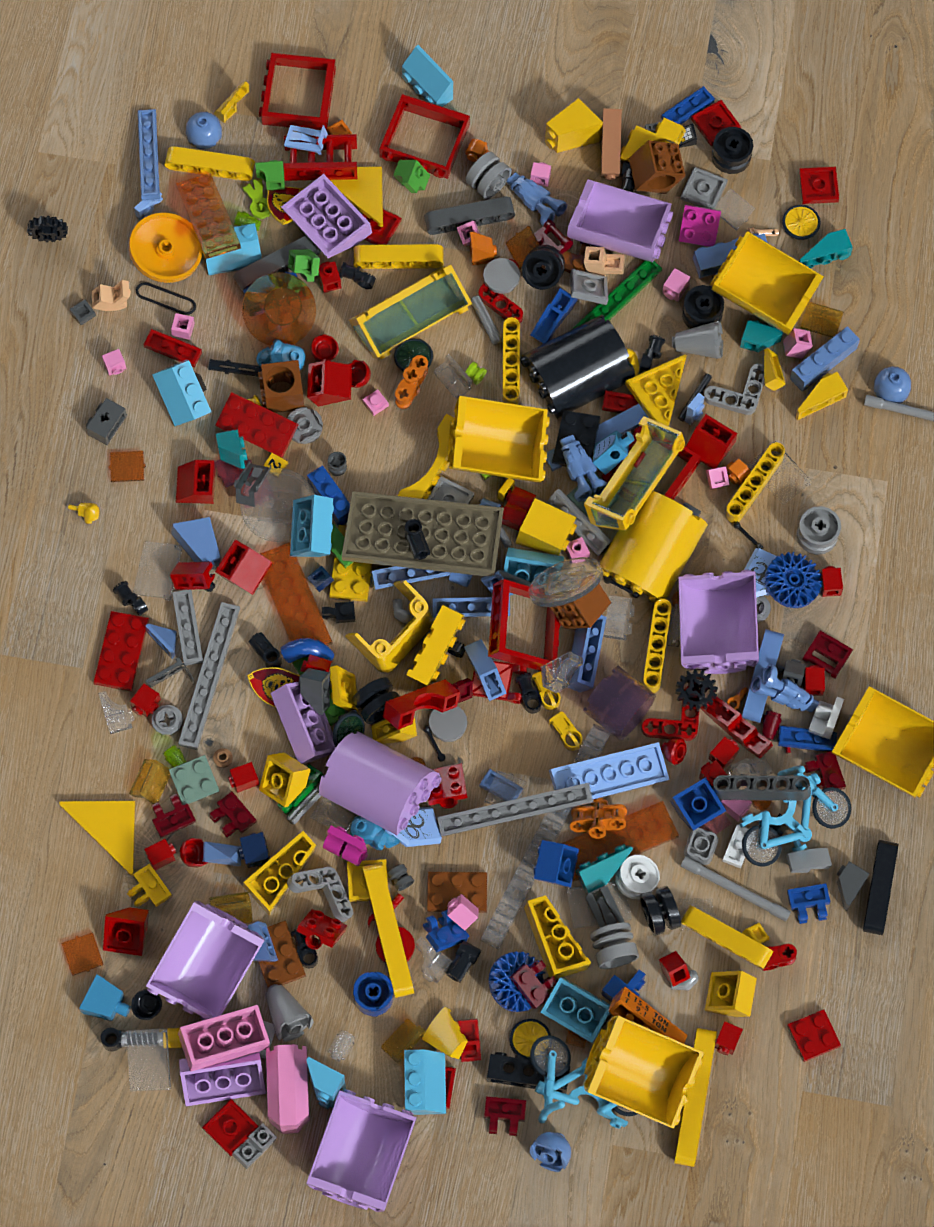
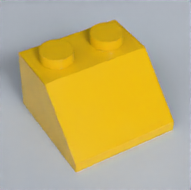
M285 752L267 755L259 791L282 806L288 807L306 787L310 768Z
M743 971L711 972L705 1011L732 1017H750L757 978Z

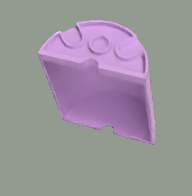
M588 179L580 196L578 206H576L568 225L567 237L653 262L655 259H659L660 247L663 248L666 237H664V234H666L669 226L667 222H671L673 212L670 211L672 204Z
M742 570L739 573L724 571L721 576H714L713 573H704L697 576L685 574L683 577H679L682 666L691 671L694 669L704 670L705 674H728L744 671L748 665L753 667L759 662L755 571Z
M357 731V734L350 733L332 752L326 763V766L329 767L327 773L321 776L319 795L398 835L401 830L407 827L411 817L418 813L420 808L418 804L426 802L430 797L431 791L439 786L441 777L438 772Z
M194 901L146 984L147 990L154 995L161 994L165 996V1000L173 1005L177 1002L182 1004L183 1010L190 1014L197 1013L201 1016L200 1019L202 1020L221 1016L265 940L257 932L247 929L248 925L228 913L209 904L204 905L200 901Z
M339 1090L306 1184L313 1190L322 1191V1195L364 1210L370 1208L375 1212H384L417 1117H414V1114L407 1110H402V1112L394 1110V1106L383 1103L382 1106L374 1104V1099L366 1096L363 1098L355 1096L356 1093L350 1090H344V1092Z

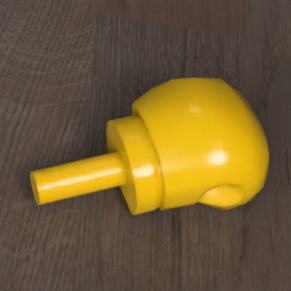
M80 503L79 506L68 505V509L78 511V516L84 517L86 524H92V521H96L99 518L100 510L95 503Z

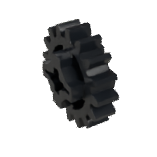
M48 215L47 217L40 216L39 218L34 217L33 220H29L27 232L29 236H32V239H38L39 242H55L56 240L61 241L62 238H66L68 226L66 222H63V219L58 220L57 217L50 218Z
M694 669L693 674L686 671V677L680 676L681 682H677L676 687L678 689H676L675 694L679 695L678 701L683 700L682 707L688 705L689 711L695 707L696 711L699 712L700 707L707 710V704L713 705L714 701L712 699L717 698L715 692H717L718 687L714 686L716 683L715 679L710 680L711 674L705 676L704 670L699 674ZM688 683L689 688L684 691V686ZM707 690H709V695L707 698H705L704 693H706Z

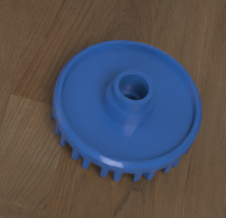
M787 552L786 555L782 553L773 559L766 569V588L771 597L783 606L789 608L805 607L811 604L820 593L822 587L820 577L822 574L819 573V569L816 571L814 568L816 563L811 564L812 560L809 562L805 560L806 555L802 557V554L794 555L795 552L791 554Z
M515 951L504 954L491 967L489 973L491 994L494 1000L508 1011L523 1012L532 1008L510 979V976L522 965L527 964L530 967L534 962H539V960H535V957L528 956L529 953ZM540 971L535 975L540 983L545 980L543 979L545 971Z

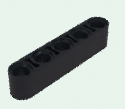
M884 840L878 841L863 932L883 936L899 843Z

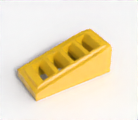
M766 348L764 349V383L766 387L775 391L785 386V379L778 355Z

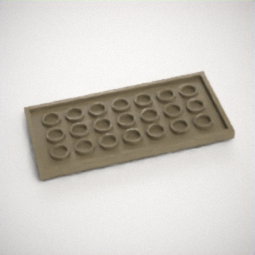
M352 491L342 560L478 576H494L504 508ZM410 519L419 520L422 524V531L430 550V555L425 559H414L409 543L405 539V524Z

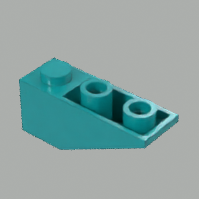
M846 229L828 233L799 262L809 268H813L820 264L827 265L834 260L847 259L851 256L853 247Z
M619 845L614 848L615 852L608 854L606 852L597 856V860L592 863L586 861L580 864V868L575 871L584 891L590 893L607 885L633 850L632 846Z

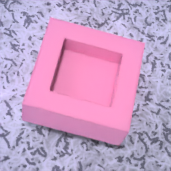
M378 389L363 399V403L373 416L389 406L388 401Z
M726 466L706 470L710 489L730 485Z

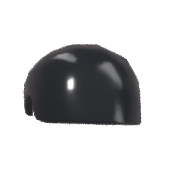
M147 989L137 992L132 998V1012L141 1020L153 1019L162 1009L160 995H154Z

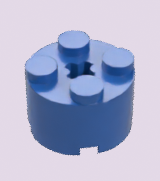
M367 972L356 980L353 996L358 1010L372 1017H377L389 1010L393 1003L394 994L392 983L386 975L380 972ZM370 992H372V993L377 992V996H374V995H373V996L371 997V996H370Z

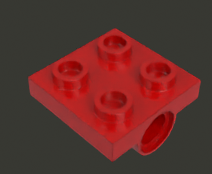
M462 763L432 769L440 774L441 782L437 788L431 791L428 799L429 806L440 804L441 807L450 809L458 804L457 800L468 798Z
M311 909L298 925L297 932L306 936V945L311 949H319L323 944L333 948L345 933L347 925L338 919L324 915L319 910Z

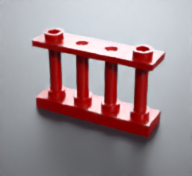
M357 134L328 135L326 138H323L322 150H326V162H315V152L308 151V163H297V150L300 149L285 147V151H290V163H284V180H316L322 174H325L329 180L358 179L357 162H352V149H357ZM308 135L310 137L319 139V137ZM290 140V141H293V142H305V143H310V142H306V141H302V140ZM333 150H344V162H333Z

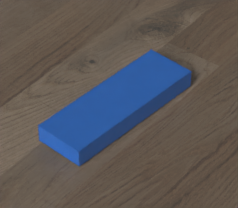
M703 86L663 113L661 118L662 120L666 118L681 125L690 119L691 116L714 103L715 98Z
M779 726L778 746L830 752L837 743V732H833L831 738L827 739L810 733L809 729Z

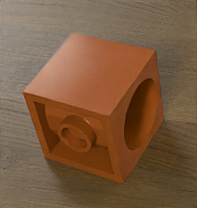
M648 140L629 158L637 191L666 194L686 176L679 145L675 143Z
M299 360L261 364L262 371L258 372L263 407H267L268 410L274 413L293 411L304 407ZM278 382H287L292 385L288 391L282 393L274 392L270 389L273 384Z
M593 573L566 575L545 599L564 629L591 628L611 604V601Z

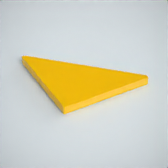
M357 167L358 179L330 180L353 205L359 208L360 212L369 219L372 218L378 223V226L383 227L382 167Z
M686 354L634 376L625 382V385L647 416L666 426H669L687 357ZM655 425L662 437L665 438L668 430Z
M59 801L60 807L104 848L130 876H134L135 801Z

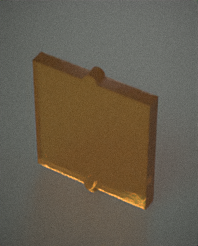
M527 226L519 233L516 232L515 236L506 242L520 270L522 269L523 261L531 249L540 245L530 226Z
M143 451L110 452L111 465H109V469L111 470V482L144 481V468L146 465L144 463Z
M93 932L80 937L76 936L75 939L62 943L72 976L85 971L90 972L91 969L104 965Z

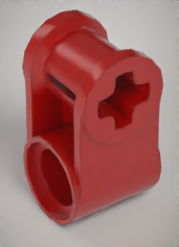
M792 944L769 946L768 948L773 953L762 971L792 965L796 960V947ZM785 951H788V953L791 954L790 958H787V956L784 955Z

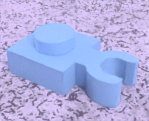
M160 192V199L142 200L134 207L136 217L142 220L144 217L149 216L153 212V206L163 200L161 197L162 193Z

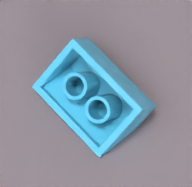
M417 45L402 65V78L406 83H410L413 86L414 91L421 95L425 102L443 107L453 100V80Z
M255 223L201 233L208 275L241 270L262 259Z
M184 360L152 374L174 426L211 413V409L189 360Z
M311 495L293 500L290 556L322 557L330 555L332 548L331 532L333 529L332 513L334 511L333 498Z
M508 547L504 572L553 591L561 582L564 556Z
M564 977L559 978L540 1012L591 1043L594 1042L611 1015L608 1012L610 1004Z
M404 1050L405 1110L412 1112L414 1115L446 1114L445 1054L430 1050Z
M308 1057L306 1060L308 1073L316 1099L319 1101L318 1104L326 1109L333 1108L339 1090L344 1092L346 1089L345 1077L343 1074Z

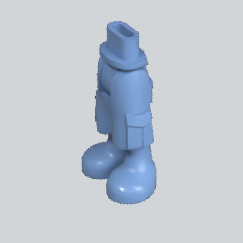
M517 173L508 178L507 183L511 186V190L523 201L524 205L531 211H539L541 214L540 224L544 226L547 220L554 221L555 215L559 217L566 211L568 205L565 201L550 197L551 193L543 188V186L537 185L533 180L527 179L524 175L520 176Z
M574 435L561 439V450L567 465V472L570 479L577 481L578 489L575 492L576 501L582 502L586 500L588 496H591L592 491L594 494H601L607 482L597 477L595 474L597 468L592 463L593 460L588 457L585 449L580 445V442L575 440ZM584 476H586V477L589 478L590 483H591V488H590V486L587 484V482H586Z
M771 664L765 668L763 677L756 676L751 684V691L753 693L770 696L772 701L782 705L785 704L791 709L800 708V711L806 710L811 713L819 705V701L815 700L813 695L800 688L796 683L787 678L780 681L777 678V668Z

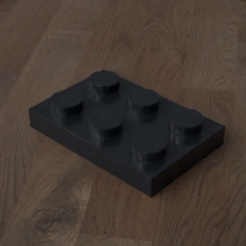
M563 410L552 464L567 467L561 450L560 440L570 435H574L575 440L580 442L588 457L592 459L601 417Z

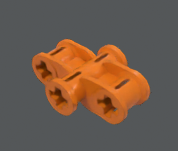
M415 356L408 368L404 370V379L401 380L395 391V404L401 409L408 408L415 396L419 394V385L423 383L428 374V360L425 356Z
M603 798L594 799L591 806H576L572 808L570 829L574 832H589V835L595 839L603 838L606 835V830H622L626 827L625 816L627 808L622 804L608 805V801Z

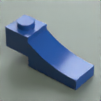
M560 288L551 304L549 303L530 336L543 344L550 341L557 328L566 316L570 314L578 299L571 297L570 293Z

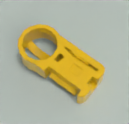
M548 670L533 674L532 681H535L540 692L542 706L547 710L558 708L561 697ZM547 694L550 698L552 705H548L544 702V697ZM552 694H554V695L557 697V699H558V702H557V703H555V700H554V697H553Z
M559 712L550 718L549 725L552 724L561 735L560 740L563 742L564 747L570 751L578 750L582 745V735L566 714ZM568 735L573 740L576 746H571L566 743L565 739ZM574 735H577L579 737L580 743L577 741Z

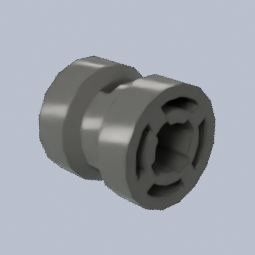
M333 452L328 457V469L332 475L341 476L347 470L346 456L342 452Z
M404 864L398 865L388 872L390 880L395 882L397 891H402L414 883V879L411 875H408Z

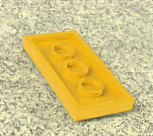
M339 525L338 530L345 537L347 525ZM334 557L332 572L334 581L331 582L330 598L368 602L372 564L353 562L345 568Z

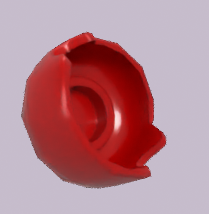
M326 334L315 337L310 346L312 356L319 362L334 360L339 351L337 341Z
M353 360L349 363L352 366L351 387L361 388L369 382L371 371L364 361Z
M190 838L182 843L179 852L181 860L185 865L198 868L208 863L203 862L202 839Z

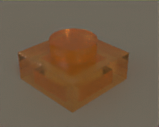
M569 1030L565 1043L585 1049L587 1040Z

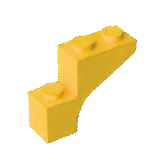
M663 118L662 122L657 124L656 134L636 125L635 129H632L629 133L627 145H624L621 149L620 158L623 162H629V158L648 140L679 145L686 130L682 125Z

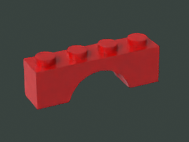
M444 679L386 701L383 717L399 730L413 724L415 711L428 708L443 713L456 708L460 691Z

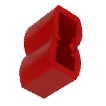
M516 486L513 491L509 490L506 497L508 502L505 507L501 506L504 508L502 524L519 531L536 495Z

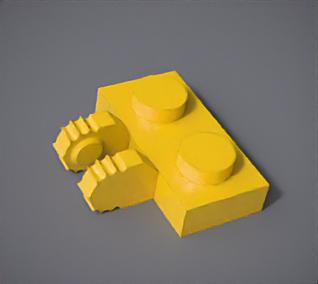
M150 863L133 874L139 884L129 890L127 895L133 897L142 889L146 893L134 902L136 907L146 903L149 899L157 907L172 897V894Z

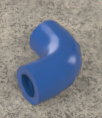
M300 638L281 647V654L288 663L303 657H309L310 654L330 661L334 658V652L327 645L316 639Z

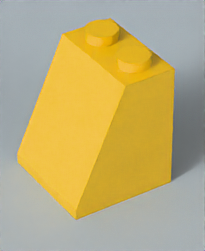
M578 98L546 123L545 143L556 153L597 143L602 139L603 122Z
M535 498L519 530L515 543L559 556L561 550L565 551L570 542L567 540L569 534L573 535L577 525L574 523L577 517Z

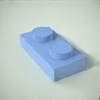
M700 393L687 406L685 422L689 425H692L694 421L698 422L703 415L702 410L705 406L703 404L705 397Z

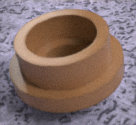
M222 748L214 753L213 760L216 766L225 768L232 763L233 756L228 749ZM225 755L226 759L220 760L219 757Z

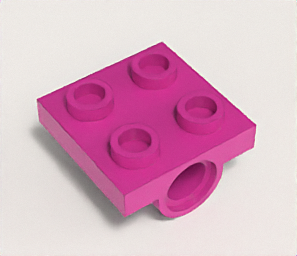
M685 204L679 241L708 247L714 246L721 210Z
M330 826L323 849L337 856L342 854L343 859L356 866L365 861L368 852L364 839L357 835L353 837L347 834V831L340 826Z

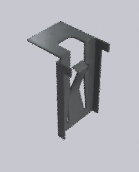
M250 461L247 463L237 481L236 479L234 481L236 503L255 507L254 492H257L271 470V465L270 467L251 464ZM252 467H254L250 478L247 480V478H248V476H249V474H250V472H251V470H252ZM255 481L249 490V496H243L241 494L243 485L251 486V483Z
M178 657L175 664L145 681L151 688L185 669L193 684L194 678L186 665Z
M603 886L599 889H601L613 914L607 907L603 897L598 898L596 902L592 892L587 894L585 899L600 928L606 925L598 904L607 925L617 923L616 919L619 923L625 922L608 886Z

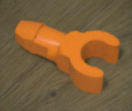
M744 687L737 695L729 698L727 704L729 705L731 702L736 703L737 706L734 709L738 710L748 689Z

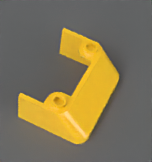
M406 580L395 581L393 585L410 601L409 611L414 617L390 643L384 639H377L369 645L358 633H347L345 635L370 663L383 673L391 672L430 630L433 624V617L427 602Z

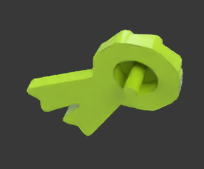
M259 179L258 181L253 180L254 189L249 183L246 187H243V192L252 200L250 211L253 217L262 220L269 217L271 213L267 207V199L263 198L262 179Z

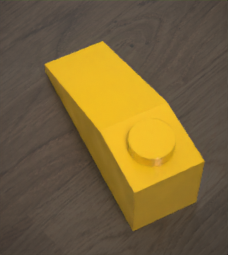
M838 372L828 373L821 378L797 410L795 417L797 420L846 398L848 388Z

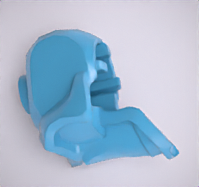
M274 339L271 347H267L257 354L256 360L259 366L261 364L299 360V368L301 370L305 365L306 357L301 347Z
M361 816L355 817L351 823L350 835L361 837L366 844H369L376 850H382L384 845L386 848H392L400 843V840L394 835H389L385 832V829Z

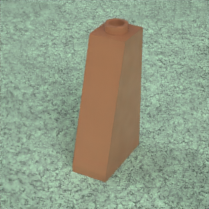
M603 108L601 177H605V180H615L620 175L622 109Z

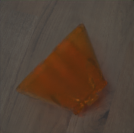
M270 273L258 278L246 291L242 302V316L248 331L258 341L272 346L273 341L278 339L283 343L292 345L303 339L311 330L316 317V303L311 290L301 279L288 273Z

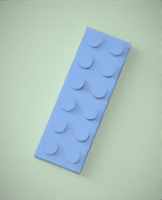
M659 742L549 770L554 790L590 783L593 800L670 780Z

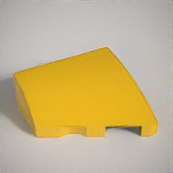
M246 81L242 82L214 112V115L223 123L237 112V103L249 92V84Z
M444 1007L431 1022L422 1040L449 1057L459 1059L468 1041L465 1035L460 1032L459 1024L453 1020L450 1014L451 1010L448 1007Z

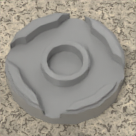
M494 259L484 269V283L487 288L489 287L495 293H509L519 284V268L509 259Z
M307 407L297 408L287 417V419L299 424L292 438L297 443L307 444L314 442L322 433V418L313 409H307Z
M459 706L443 713L433 710L429 718L430 731L434 737L441 741L454 742L465 733L467 729V716Z

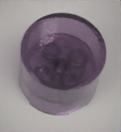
M616 666L612 670L614 674L606 678L604 677L587 700L589 706L588 708L585 707L583 712L621 741L636 728L655 701L656 694L623 668Z

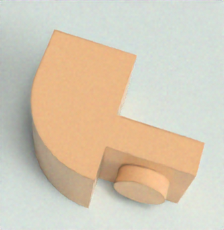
M586 247L584 265L589 273L606 276V274H623L624 254H606L604 247Z
M121 280L114 287L100 284L92 291V308L102 311H117L126 308L127 300L131 294L129 281Z

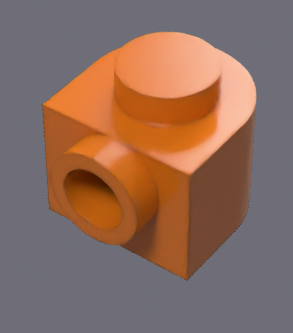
M471 139L465 151L467 158L472 162H476L482 155L489 152L487 142Z
M740 459L735 462L731 461L726 466L728 479L733 484L741 485L751 472L748 466Z

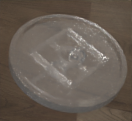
M273 468L270 469L258 491L254 492L255 507L240 504L241 515L249 530L258 537L273 542L288 541L291 539L293 500L315 494L309 482L300 474L289 469ZM255 481L251 483V486H245L242 492L243 496H249V490Z
M588 557L573 558L557 563L544 570L532 581L528 590L531 601L541 607H555L573 602L588 594L600 583L603 577V569L597 560Z

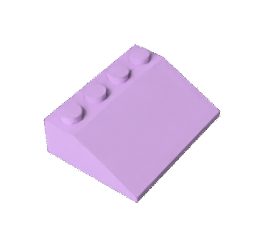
M322 174L281 207L327 258L359 244L372 233L370 223L325 174Z

